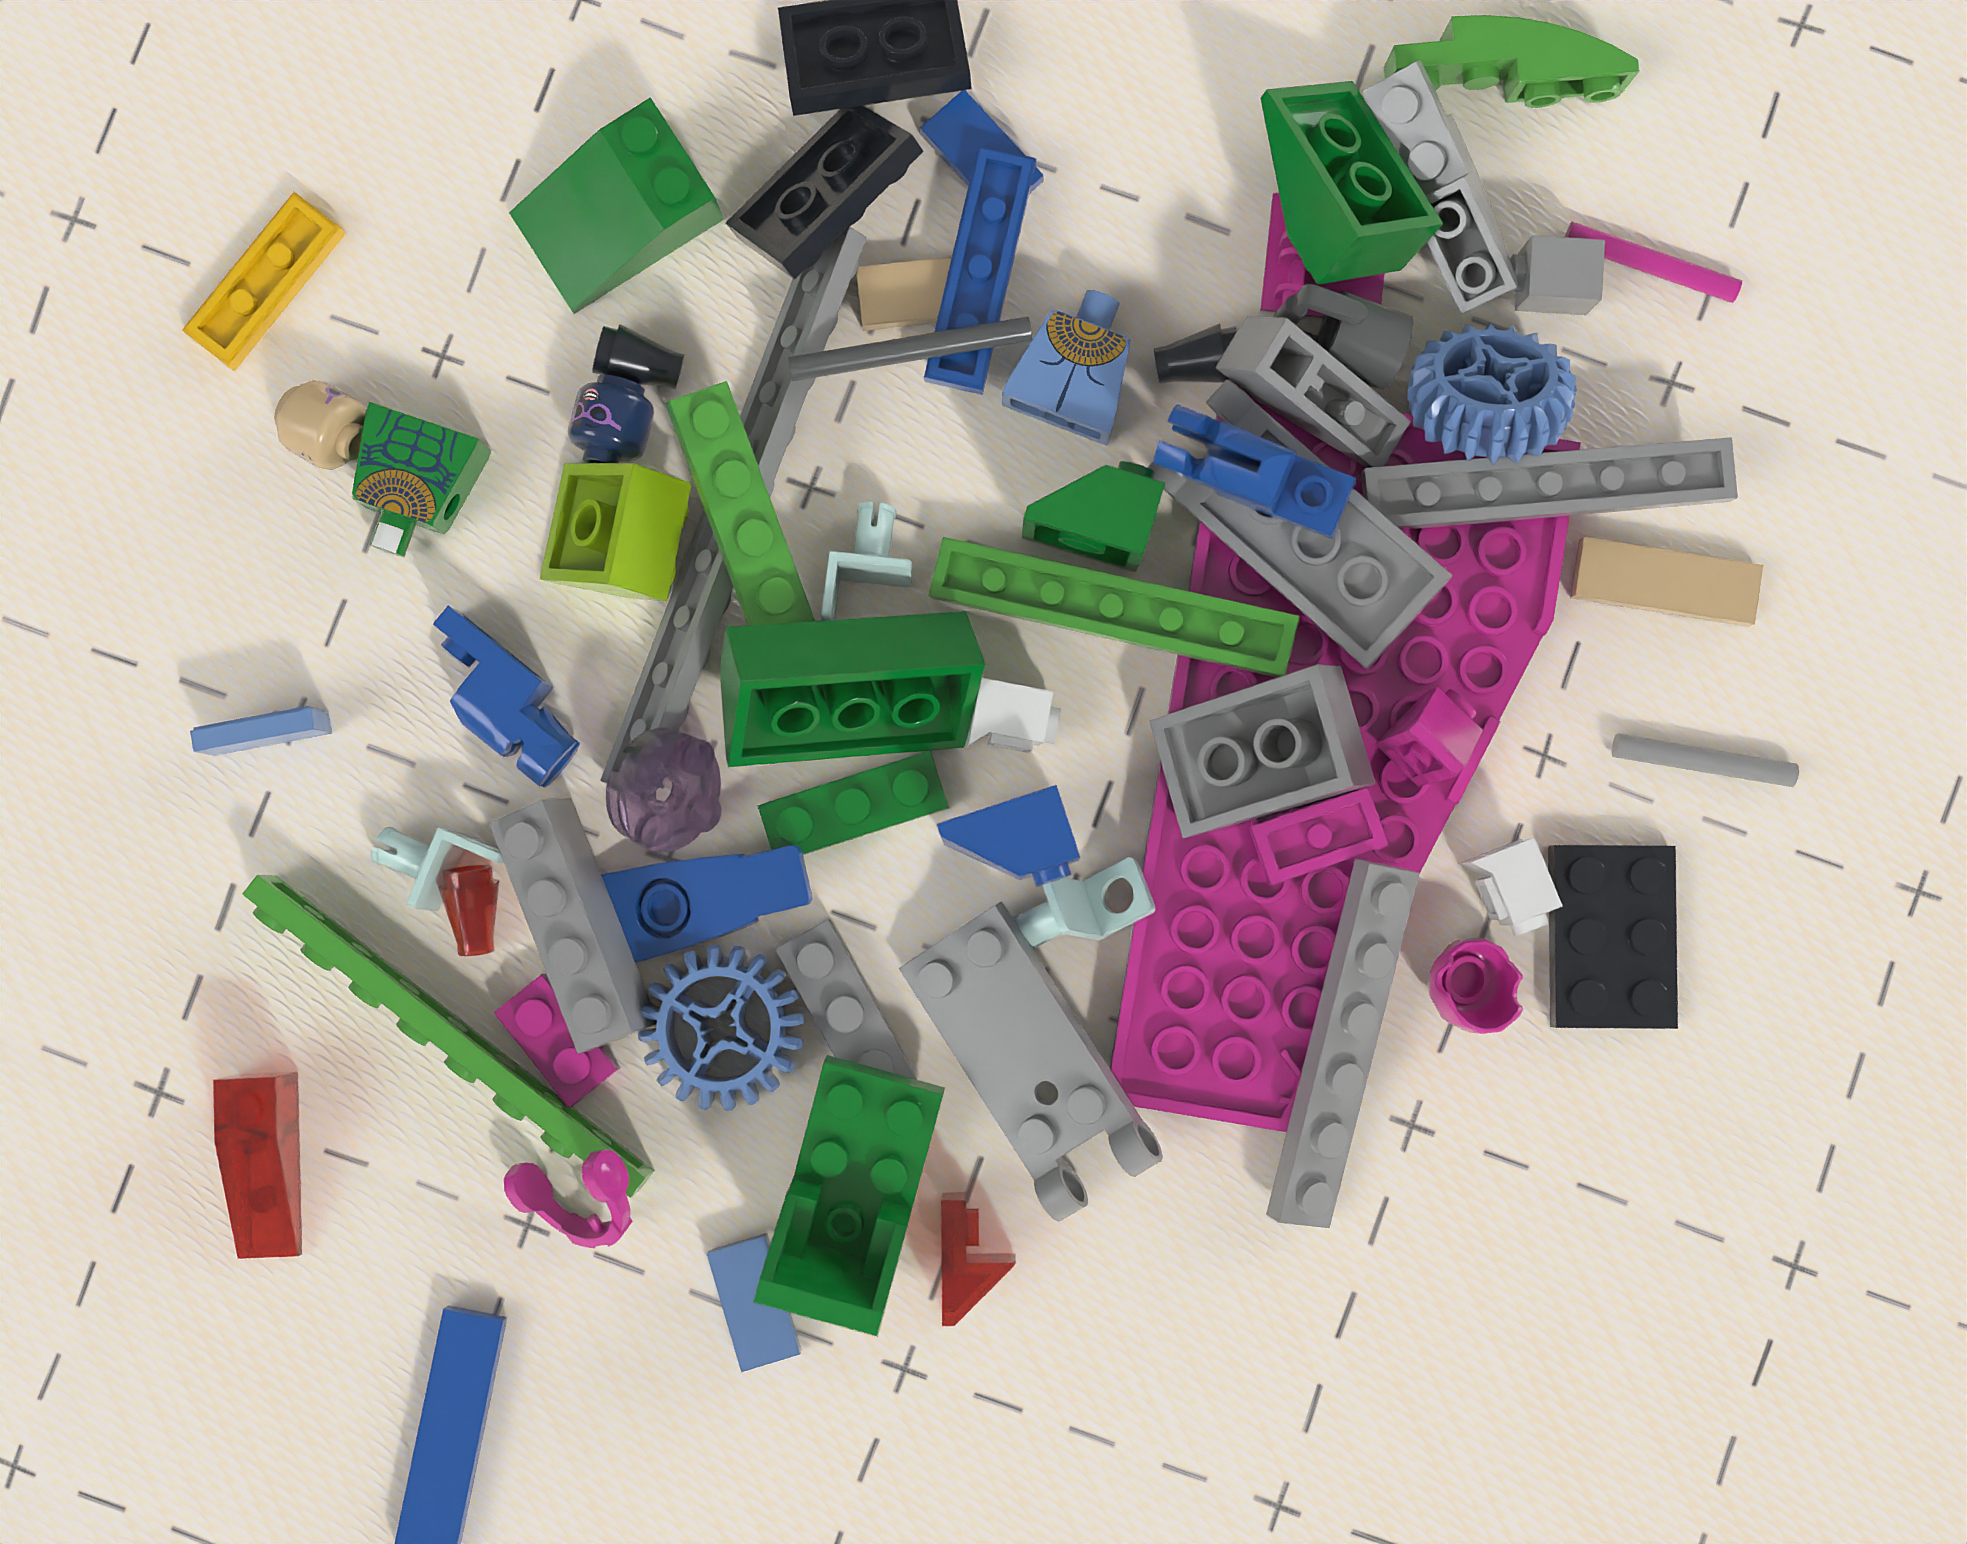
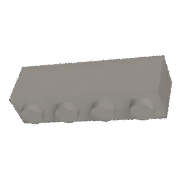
M572 798L540 800L490 822L489 826L577 1053L581 1054L605 1046L656 1025L657 1020L646 1019L641 1014L644 1006L652 1004Z

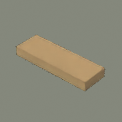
M1583 537L1578 543L1570 598L1749 627L1754 625L1756 621L1763 565Z

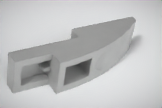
M1416 61L1363 90L1362 93L1371 111L1443 222V225L1427 243L1461 314L1518 287L1519 285L1503 236L1479 174L1452 113L1446 114L1422 61Z

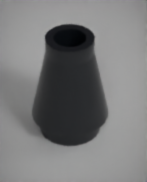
M1219 323L1167 346L1154 348L1159 383H1223L1226 379L1230 380L1216 366L1237 333L1236 326L1221 329Z
M621 324L618 329L603 326L595 353L592 373L625 378L639 385L665 386L676 389L685 354L674 352Z

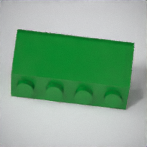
M967 612L725 627L720 664V684L725 754L728 767L964 748L985 668V661Z

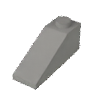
M1246 316L1216 366L1220 372L1259 403L1366 468L1384 467L1411 422L1287 318Z

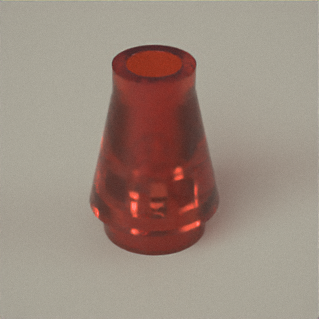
M468 865L443 870L444 884L438 886V890L457 943L458 955L477 956L494 952V929L500 880L493 878L492 866Z

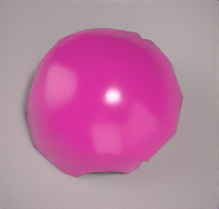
M1485 938L1455 940L1435 959L1431 967L1429 995L1441 1018L1446 1022L1470 1033L1487 1034L1503 1032L1520 1017L1523 1011V1007L1517 1001V989L1523 979V975L1514 963L1509 960V956L1501 946Z

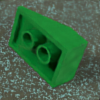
M1345 81L1266 89L1260 100L1287 236L1300 255L1304 267L1311 273L1317 285L1401 271L1443 225V222L1354 82Z
M651 97L600 128L509 212L573 314L724 220L715 196Z

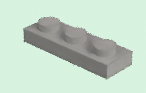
M830 919L775 949L834 1057L917 1080V1075Z

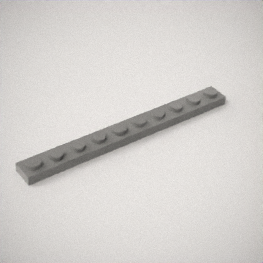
M851 226L847 227L823 251L822 256L813 266L805 269L795 280L792 279L740 414L769 496L773 492L774 479L785 450L794 437L795 424L806 395L816 379L811 378L792 382L788 357L824 351L827 340L836 327L840 306L850 280L858 270L859 257L867 238ZM705 509L600 779L601 782L651 801L658 783L665 775L667 759L680 726L687 717L688 704L701 670L708 662L712 641L722 615L728 609L732 597L733 584Z

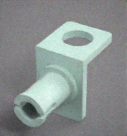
M874 502L860 503L857 509L858 521L854 552L829 551L821 621L835 620L840 580L911 587L912 562L907 559L889 557L893 523L896 517V509L893 506L880 502L877 525L873 526L875 512H873Z
M386 827L377 836L376 841L397 849V852L390 849L383 850L376 846H373L371 858L374 863L387 866L415 878L416 880L408 897L407 905L416 909L438 911L441 907L464 849L504 864L498 848L463 833L437 828L431 844L428 845L398 832L395 828Z
M1127 857L1083 881L1063 878L1042 885L1048 901L1012 918L1034 951L1038 946L1062 934L1101 940L1152 914L1156 907L1138 860ZM1124 878L1131 884L1134 896L1130 907L1124 912L1117 914L1111 911L1106 904V890L1114 880Z

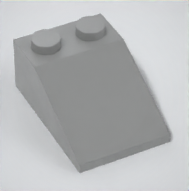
M1315 665L1149 721L1182 838H1188L1319 802L1376 784L1341 666Z

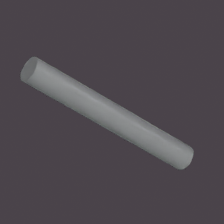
M1618 733L1615 735L1612 744V757L1788 787H1794L1799 776V766L1797 763Z

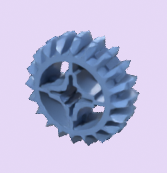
M1490 322L1482 330H1476L1471 325L1465 324L1460 334L1452 331H1443L1439 341H1427L1424 351L1421 355H1417L1416 362L1411 368L1408 385V409L1411 410L1413 415V426L1425 430L1426 441H1441L1444 454L1459 450L1465 452L1467 462L1474 456L1487 457L1491 464L1494 465L1499 457L1506 456L1513 462L1519 463L1524 453L1540 456L1546 445L1557 444L1559 436L1566 430L1567 424L1573 416L1574 400L1577 391L1575 385L1576 376L1570 371V359L1557 356L1556 344L1540 345L1538 333L1524 336L1516 333L1514 325L1506 331L1495 329Z
M719 945L708 946V965L703 966L699 955L694 950L686 952L684 954V962L689 971L687 974H684L673 963L667 964L663 971L673 986L668 988L661 983H651L648 992L661 1000L662 1004L660 1007L654 1005L644 1006L641 1010V1014L646 1019L657 1020V1028L639 1031L638 1039L643 1042L657 1040L660 1048L644 1056L646 1065H653L664 1059L669 1068L658 1076L657 1082L664 1086L676 1076L680 1077L683 1082L677 1089L675 1096L680 1101H685L692 1094L695 1087L701 1089L698 1106L704 1110L711 1107L715 1092H720L721 1104L725 1111H731L736 1107V1090L739 1089L749 1105L757 1103L760 1099L759 1091L755 1085L757 1080L766 1089L774 1092L780 1086V1083L770 1070L772 1066L787 1073H790L795 1067V1063L791 1058L781 1054L782 1048L799 1050L804 1042L798 1036L786 1034V1026H798L805 1022L803 1013L785 1015L783 1005L792 1003L799 998L797 990H789L779 996L774 987L785 979L786 973L782 969H778L767 979L763 978L760 973L768 960L763 954H758L752 960L749 968L742 966L745 958V948L742 946L733 947L728 963H723L722 950ZM725 976L738 980L732 992L728 993L722 1003L717 1006L708 1005L700 1000L695 1001L685 995L692 986L708 977ZM753 991H756L761 997L769 1014L771 1024L769 1043L760 1039V1035L749 1028L745 1019V1011ZM737 1001L730 1014L735 1022L730 1026H736L735 1035L738 1038L735 1039L734 1037L727 1036L711 1046L707 1053L714 1040L709 1032L715 1028H708L707 1023L709 1019L705 1017H720L732 1009ZM676 1012L683 1015V1020L691 1024L697 1033L698 1043L690 1063L681 1053L675 1038L674 1020ZM732 1049L744 1055L748 1053L760 1060L752 1070L738 1076L717 1077L706 1074L712 1062L716 1061L718 1055L723 1050Z

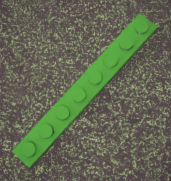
M256 875L242 893L244 897L257 906L252 913L260 922L280 934H283L287 929L305 943L300 949L305 957L324 970L331 971L335 967L352 980L348 988L356 997L374 1008H379L383 1004L400 1018L396 1023L399 1030L420 1045L426 1046L430 1041L446 1053L448 1057L444 1061L445 1065L460 1078L470 1083H474L478 1078L496 1093L492 1098L493 1102L506 1114L519 1121H522L525 1116L544 1130L540 1136L542 1141L556 1153L568 1159L574 1153L581 1160L585 1161L593 1151L612 1150L620 1157L627 1168L629 1184L626 1195L630 1198L643 1187L655 1170L573 1106L568 1108L555 1092L278 876Z

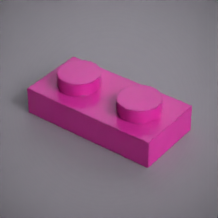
M1369 787L1248 827L1268 885H1273L1389 846Z
M541 974L494 1012L568 1108L574 1106L620 1069L603 1046L581 1054L577 1053L547 974Z

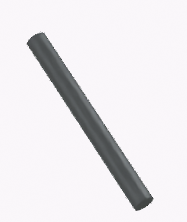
M1022 317L788 357L793 382L1032 341V328L1029 317Z

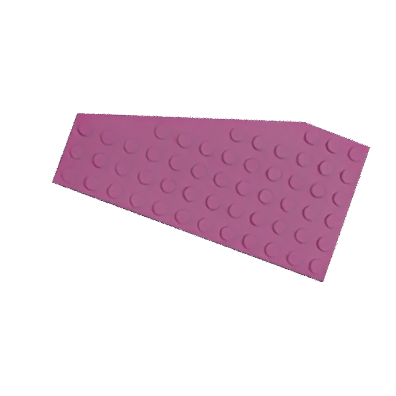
M1245 392L1257 405L1329 468L1355 477L1356 483L1353 489L1363 496L1361 472L1366 468L1365 466L1259 403ZM1401 413L1411 422L1384 466L1467 460L1465 452L1459 450L1444 454L1441 441H1426L1425 430L1413 426V415ZM1216 414V420L1224 422V421ZM1558 439L1556 445H1546L1542 453L1580 450L1581 442ZM1474 456L1472 459L1487 458V457ZM1570 516L1401 530L1452 574V578L1368 670L1199 521L1188 591L1299 616V624L1286 675L1315 665L1341 666L1376 783L1368 787L1389 846L1273 885H1268L1248 827L1342 795L1188 838H1182L1160 761L1142 867L1144 878L1156 908L1152 914L1133 923L1110 1063L1111 1072L1134 1107L1287 1132L1355 859L1402 867L1418 873L1421 872L1455 805L1461 800L1501 722L1499 720L1542 637L1547 634L1554 620ZM1177 655L1168 714L1278 677ZM1439 687L1446 693L1451 689L1461 695L1473 707L1476 716L1472 720L1483 731L1466 767L1456 777L1418 787L1375 743L1427 691Z

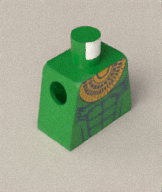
M369 402L352 489L354 501L365 508L380 513L369 545L382 551L405 557L416 525L440 534L447 533L489 460L491 450L478 438Z

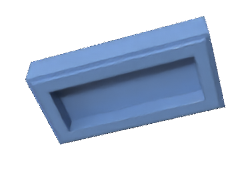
M310 706L193 727L194 730L190 731L193 752L213 756L332 734L329 713Z
M768 1233L707 1252L741 1373L800 1355L802 1351L790 1312L753 1303L770 1246Z

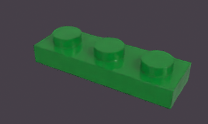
M931 750L757 805L771 850L797 845L802 849L803 855L949 809Z

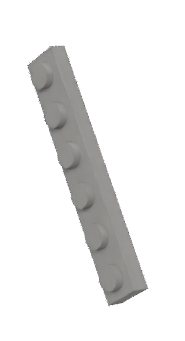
M1732 437L1541 453L1540 456L1527 454L1522 456L1519 463H1515L1504 456L1499 457L1494 465L1491 464L1488 458L1471 459L1468 462L1467 460L1372 467L1364 468L1361 472L1363 497L1400 530L1725 503L1738 498Z
M1355 859L1266 1215L1278 1223L1330 1228L1420 875L1418 872L1402 867Z

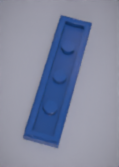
M978 145L934 332L1000 321L1037 158ZM994 347L928 358L924 382L983 395Z
M449 1305L443 1309L394 1544H461L508 1317Z

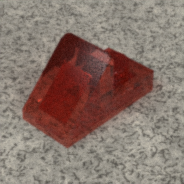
M942 1192L941 1197L942 1326H955L1016 1264V1254L1014 1253L967 1254V1246H979V1208H967L966 1192Z

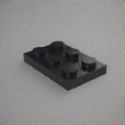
M824 0L778 7L793 116L972 89L970 68L957 0Z
M857 106L840 109L725 224L741 242L795 280L805 269L810 268L820 259L823 251L847 227L859 221L864 215L866 208L889 185L900 180L907 172L908 167L924 151L911 133L869 108Z
M1548 846V871L1562 903V907L1549 912L1550 1027L1678 1029L1676 846Z

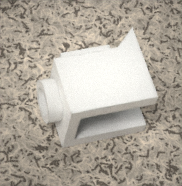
M982 678L965 748L985 736L989 737L987 745L1027 753L1033 750V745L1040 746L1044 742L1054 744L1061 708L1051 707L1053 691Z
M1535 837L1527 840L1519 839L1458 863L1480 874L1481 878L1474 881L1490 920H1498L1500 925H1510L1514 936L1548 924L1549 921L1545 913L1562 907Z

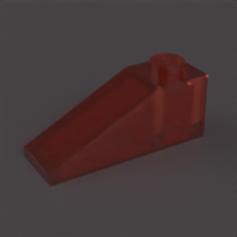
M298 1072L236 1074L213 1079L214 1143L237 1258L302 1255Z

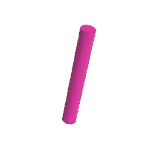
M1573 221L1570 223L1565 237L1605 240L1604 259L1730 303L1736 300L1742 286V280Z

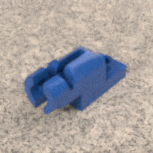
M1178 404L1173 408L1167 420L1170 424H1173L1172 431L1204 444L1207 451L1204 458L1197 459L1187 450L1159 440L1153 461L1155 465L1170 470L1178 476L1214 489L1216 494L1333 539L1356 483L1355 477L1299 457L1293 449L1261 438L1228 423L1215 420L1210 416Z
M448 605L433 623L435 627L447 636L441 646L469 668L476 660L479 662L450 699L458 719L463 726L500 756L509 757L515 755L520 747H522V755L518 758L516 764L517 769L539 787L545 788L549 786L569 764L580 746V743L569 735L545 705L541 709L538 708L554 687L467 616Z

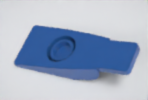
M797 845L749 856L733 854L652 864L602 874L635 963L718 939L759 922L760 916L806 906L813 899L803 852Z

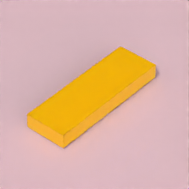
M293 192L184 326L182 331L235 371L346 233L300 195Z

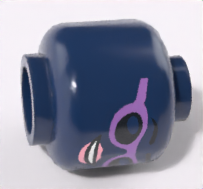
M600 375L597 378V382L587 383L579 389L568 426V436L575 446L584 451L583 461L587 463H619L620 461H634L643 456L654 418V408L652 403L644 397L645 389L641 385L617 376Z

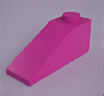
M1439 687L1427 691L1375 745L1419 787L1456 777L1466 767L1483 730L1472 720L1476 716V712L1461 695L1451 689L1444 693Z

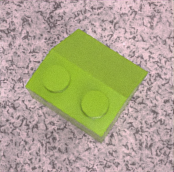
M564 463L540 580L630 599L667 601L670 586L676 575L675 561L682 528L688 518V499L692 483L634 463Z

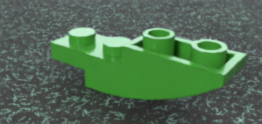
M1492 15L1452 16L1440 41L1394 45L1384 65V77L1387 78L1412 63L1421 60L1435 91L1441 85L1463 84V87L1467 90H1481L1498 84L1500 80H1503L1505 103L1525 101V106L1529 108L1547 107L1558 103L1562 98L1584 96V100L1589 103L1609 101L1620 96L1640 71L1637 58L1610 43L1586 33L1548 22Z

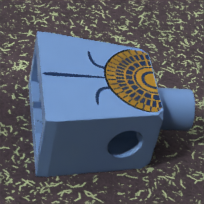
M1087 290L1076 317L1058 310H1051L1007 380L1002 391V406L1107 446L1114 425L1131 341L1126 336L1110 331L1120 303L1105 293Z

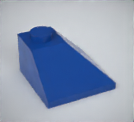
M1057 785L936 824L945 846L1016 879L1022 880L1033 876L1036 886L1048 884L1072 875L1068 864L1078 862L1080 859Z

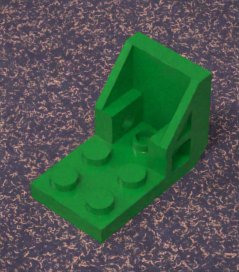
M826 1056L794 1176L785 1195L753 1303L878 1337L945 1087L833 1056Z

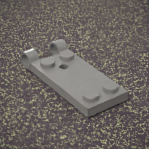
M1226 379L1206 401V404L1225 423L1296 451L1297 456L1328 467L1230 380ZM1154 462L1147 467L1155 472L1153 479L1165 482L1164 491L1186 508L1366 670L1369 669L1452 578V574L1355 489L1352 490L1333 539L1221 497L1216 494L1214 489L1178 476L1170 470L1155 465Z
M1002 901L899 968L1034 1180L1036 1195L1042 1207L1054 1220L1062 1221L1088 1204V1196L1082 1181L1068 1165L1063 1155L1105 1130L1108 1134L1109 1145L1117 1162L1130 1176L1136 1177L1162 1161L1163 1154L1156 1136L1138 1114ZM1041 1081H1050L1056 1086L1058 1090L1056 1101L1047 1102L1039 1096L1038 1085Z

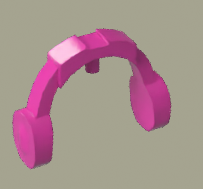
M612 1150L593 1151L582 1164V1179L586 1188L596 1201L606 1202L610 1210L612 1220L608 1222H602L596 1213L590 1215L587 1219L574 1212L572 1214L568 1213L554 1200L553 1189L549 1179L539 1166L534 1163L524 1162L515 1164L505 1174L504 1191L511 1204L519 1212H536L552 1227L565 1234L575 1245L594 1249L596 1246H612L619 1241L633 1222L630 1218V1204L626 1195L629 1174L623 1161Z

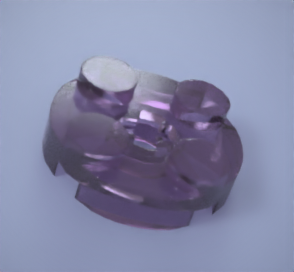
M671 728L651 729L636 736L622 751L629 755L623 761L619 772L611 770L606 786V807L613 827L621 835L628 837L634 844L656 852L678 850L694 841L701 832H709L714 829L720 820L722 809L718 801L721 790V775L712 745L705 740ZM668 776L669 781H672L670 795L665 801L656 799V791L659 788H664L662 783L664 778Z

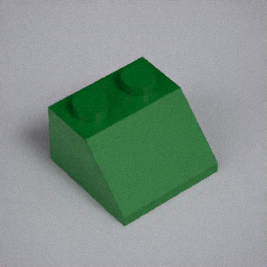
M1121 461L1118 468L1104 465L1028 505L1023 518L1022 538L1136 573L1147 546L1165 482L1153 479L1155 475L1153 470L1136 463Z

